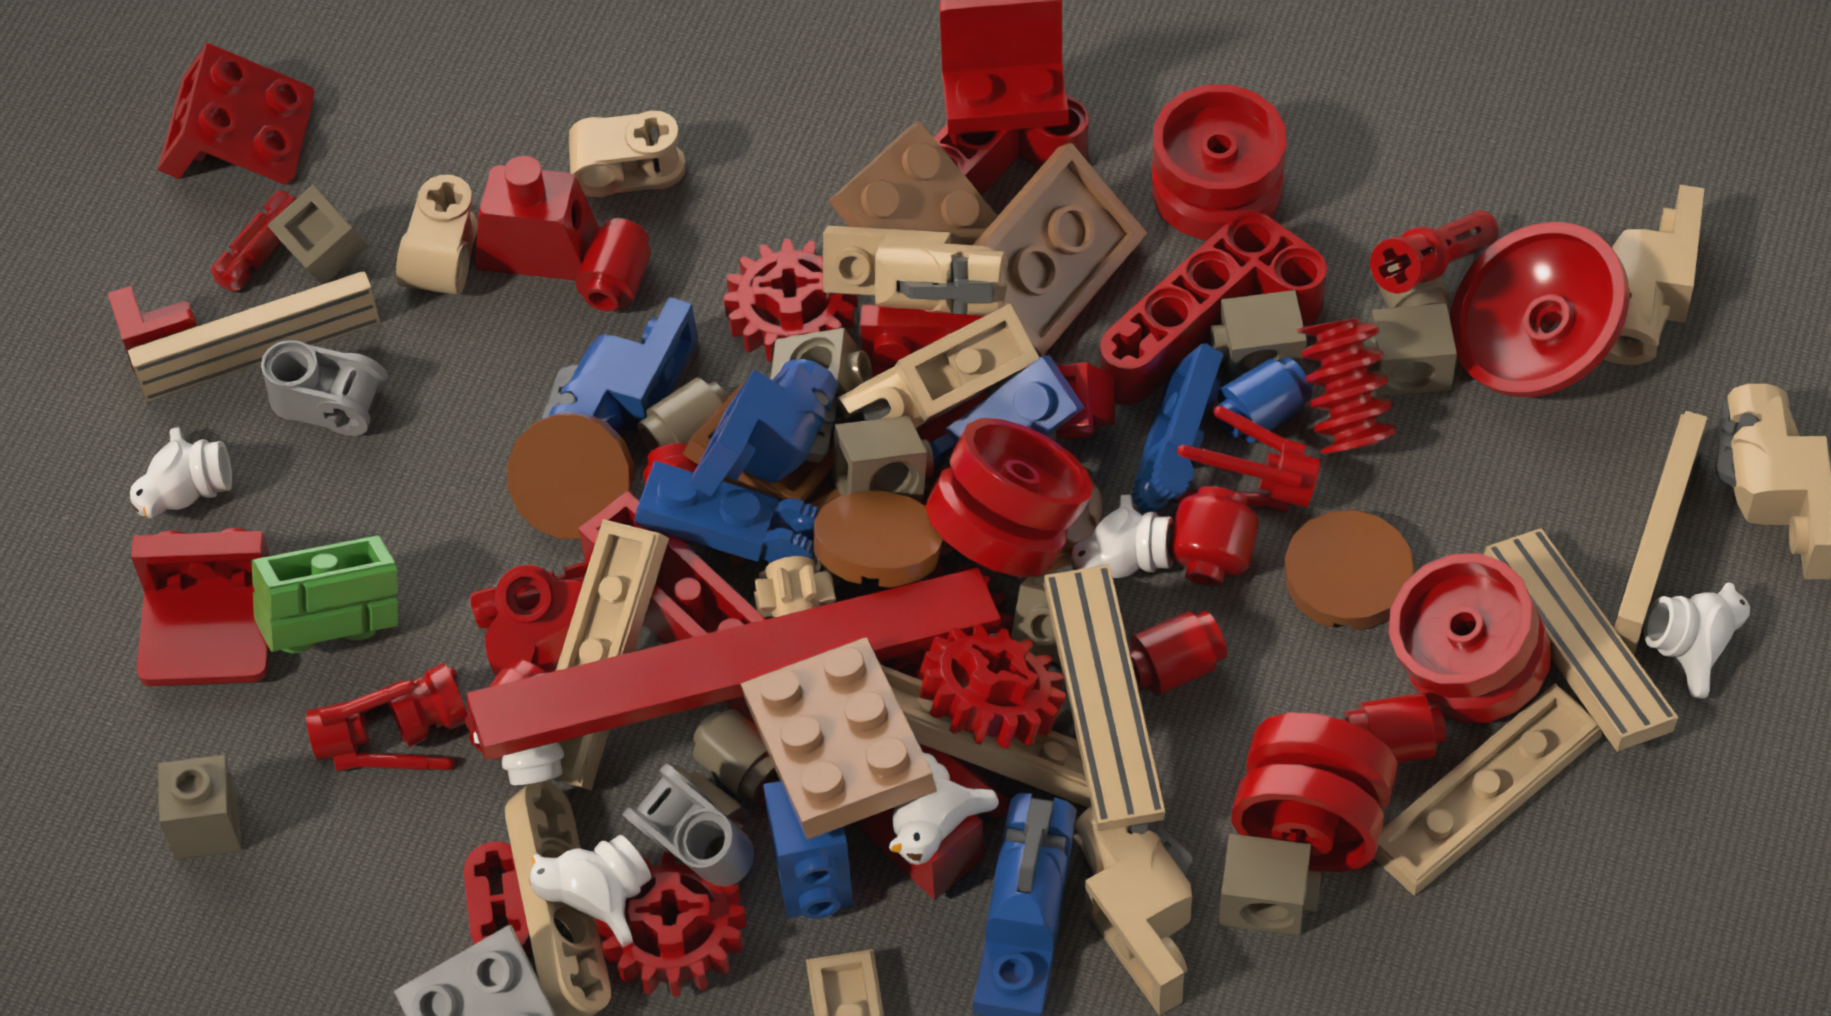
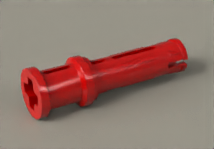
M1477 210L1473 214L1470 213L1463 218L1444 224L1436 229L1419 226L1407 230L1400 237L1396 236L1385 239L1375 246L1371 254L1370 268L1373 278L1387 292L1395 294L1408 292L1420 283L1430 282L1440 277L1445 272L1449 263L1494 244L1499 236L1498 223L1493 215L1487 211ZM1472 229L1476 230L1477 233L1475 235L1471 234ZM1397 263L1400 269L1389 272L1388 267Z

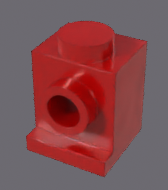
M1088 362L1057 365L1085 408L1056 429V437L1064 439L1088 438L1094 435V429L1098 427L1114 426L1113 375Z

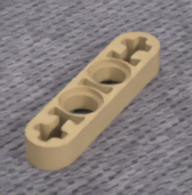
M547 781L527 784L508 800L505 806V819L538 979L556 1016H594L608 1005L611 998V986L596 918L563 902H551L537 897L532 891L529 882L530 872L533 867L532 856L534 854L544 858H558L566 851L576 848L581 849L573 811L569 800L554 784ZM554 918L565 924L572 934L574 943L562 937L554 924Z

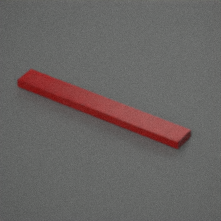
M978 567L466 693L467 706L484 759L489 760L741 697L744 694L740 683L867 637L878 662L930 650L933 639L936 636L947 640L950 629L954 627L962 630L967 636H971L974 625H982L988 635L998 633L1001 618Z

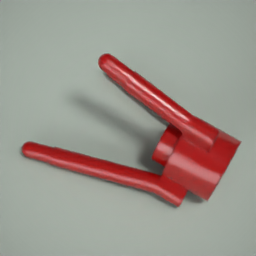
M1223 406L1215 407L1214 415L1217 418L1277 450L1280 454L1268 452L1264 464L1188 445H1180L1177 449L1180 457L1260 478L1258 489L1269 491V493L1235 492L1247 498V506L1269 507L1283 512L1288 511L1290 504L1303 508L1308 507L1320 467V459L1304 455L1306 444L1284 439ZM1186 490L1187 492L1176 500L1181 502L1185 497L1196 495L1198 490Z
M449 668L453 679H456L457 671ZM423 677L383 688L349 702H341L306 711L309 740L316 760L321 761L333 758L337 772L358 767L451 770L455 765L454 760L450 757L358 753L359 745L369 743V733L364 713L388 705V702L412 693L418 687L416 681Z

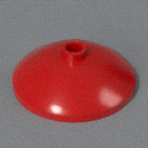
M1567 222L1533 224L1499 239L1475 260L1464 275L1455 293L1451 307L1450 323L1458 360L1466 371L1481 385L1491 391L1511 397L1543 396L1576 383L1596 368L1608 355L1625 324L1629 308L1630 289L1626 270L1621 259L1612 247L1598 234L1585 227ZM1558 322H1561V324L1554 331L1550 332V329L1553 327V325H1555Z

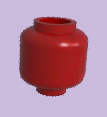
M1204 486L1198 489L1196 495L1185 497L1180 502L1174 520L1168 553L1175 563L1186 569V579L1197 584L1217 587L1223 585L1224 578L1239 576L1247 571L1252 559L1259 528V519L1255 512L1247 506L1248 500L1245 496L1221 487Z

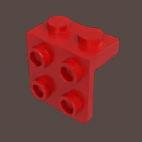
M228 528L214 533L185 534L179 531L168 530L159 532L156 535L133 536L131 559L144 590L136 669L142 684L146 686L249 683L259 682L267 676L270 649L254 618L253 592L255 590L252 581V560L270 556L263 531Z

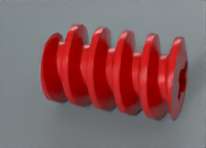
M1359 318L1297 328V333L1317 337L1315 344L1301 351L1302 358L1319 361L1322 365L1321 368L1305 377L1306 383L1323 386L1326 389L1325 393L1309 402L1310 408L1330 412L1329 418L1314 426V432L1333 436L1335 441L1318 451V453H1330L1375 445L1397 432L1396 425L1376 421V417L1392 408L1391 400L1374 397L1371 393L1388 382L1387 375L1369 372L1367 367L1384 357L1383 350L1363 346L1364 341L1380 332L1379 325L1360 322Z

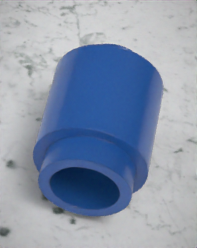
M1283 357L1278 361L1268 359L1220 388L1218 392L1219 404L1216 407L1223 406L1272 431L1303 411L1304 403L1312 398V388L1310 384L1306 383L1305 372L1292 358ZM1218 418L1223 429L1231 437L1236 438L1239 436L1250 443L1256 441L1253 437Z

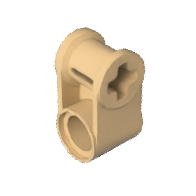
M647 111L640 114L608 118L590 117L582 119L573 124L569 130L570 173L578 178L585 196L605 197L614 193L647 189L662 190L672 187L682 179L686 171V161L683 152L676 146L680 135L677 122L670 114L662 111ZM652 127H655L657 130L658 142L656 143L653 142ZM653 158H658L661 170L659 174L655 172Z
M439 175L430 178L419 190L408 230L401 240L397 255L396 280L398 286L454 295L462 293L468 276L470 257L477 237L478 226L475 214L471 211L472 192L468 183L462 178L454 175Z

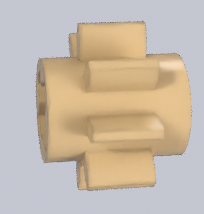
M790 556L778 559L766 567L767 579H757L755 581L757 591L754 592L757 612L765 619L831 604L836 601L832 572L822 571L816 573L814 561L805 556Z

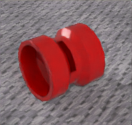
M445 662L427 669L423 678L416 681L418 687L412 693L388 702L399 732L408 748L427 740L430 733V725H434L435 729L444 727L448 730L466 725L465 718L468 714L456 683ZM404 680L397 681V682L392 683V684H390V685H387V686H385V687H383V688H386V687H389V686L391 687V686H394V685H396V684L402 683V682H404Z

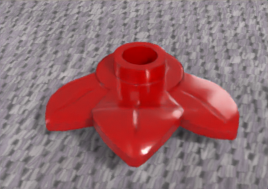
M520 565L512 568L502 576L495 591V604L499 614L490 624L485 634V650L489 665L495 676L503 668H511L517 660L534 663L546 673L556 671L583 582L579 580L556 581L548 571L535 565ZM525 586H535L540 593L538 605L531 610H523L517 602L518 593Z

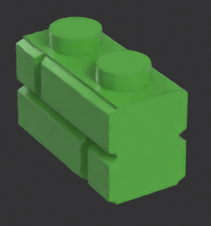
M379 535L252 560V581L255 590L253 592L254 618L271 652L282 650L288 653H301L311 649L317 642L342 637L350 640H364L372 637L377 630L398 626V601L396 598V594H398L397 568L395 561Z

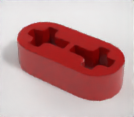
M488 842L479 845L469 854L464 866L469 926L473 944L475 945L497 932L495 917L507 916L509 925L512 926L529 959L533 950L511 845L504 842ZM491 867H503L502 884L504 894L492 895L487 879L489 878Z

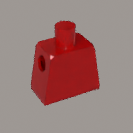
M518 156L511 159L506 166L497 165L492 167L478 214L476 270L575 281L593 234L599 229L578 178L568 172L541 170L540 163L530 156Z

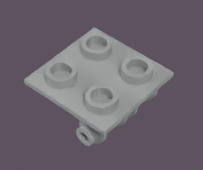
M511 925L506 926L394 990L406 1016H556Z

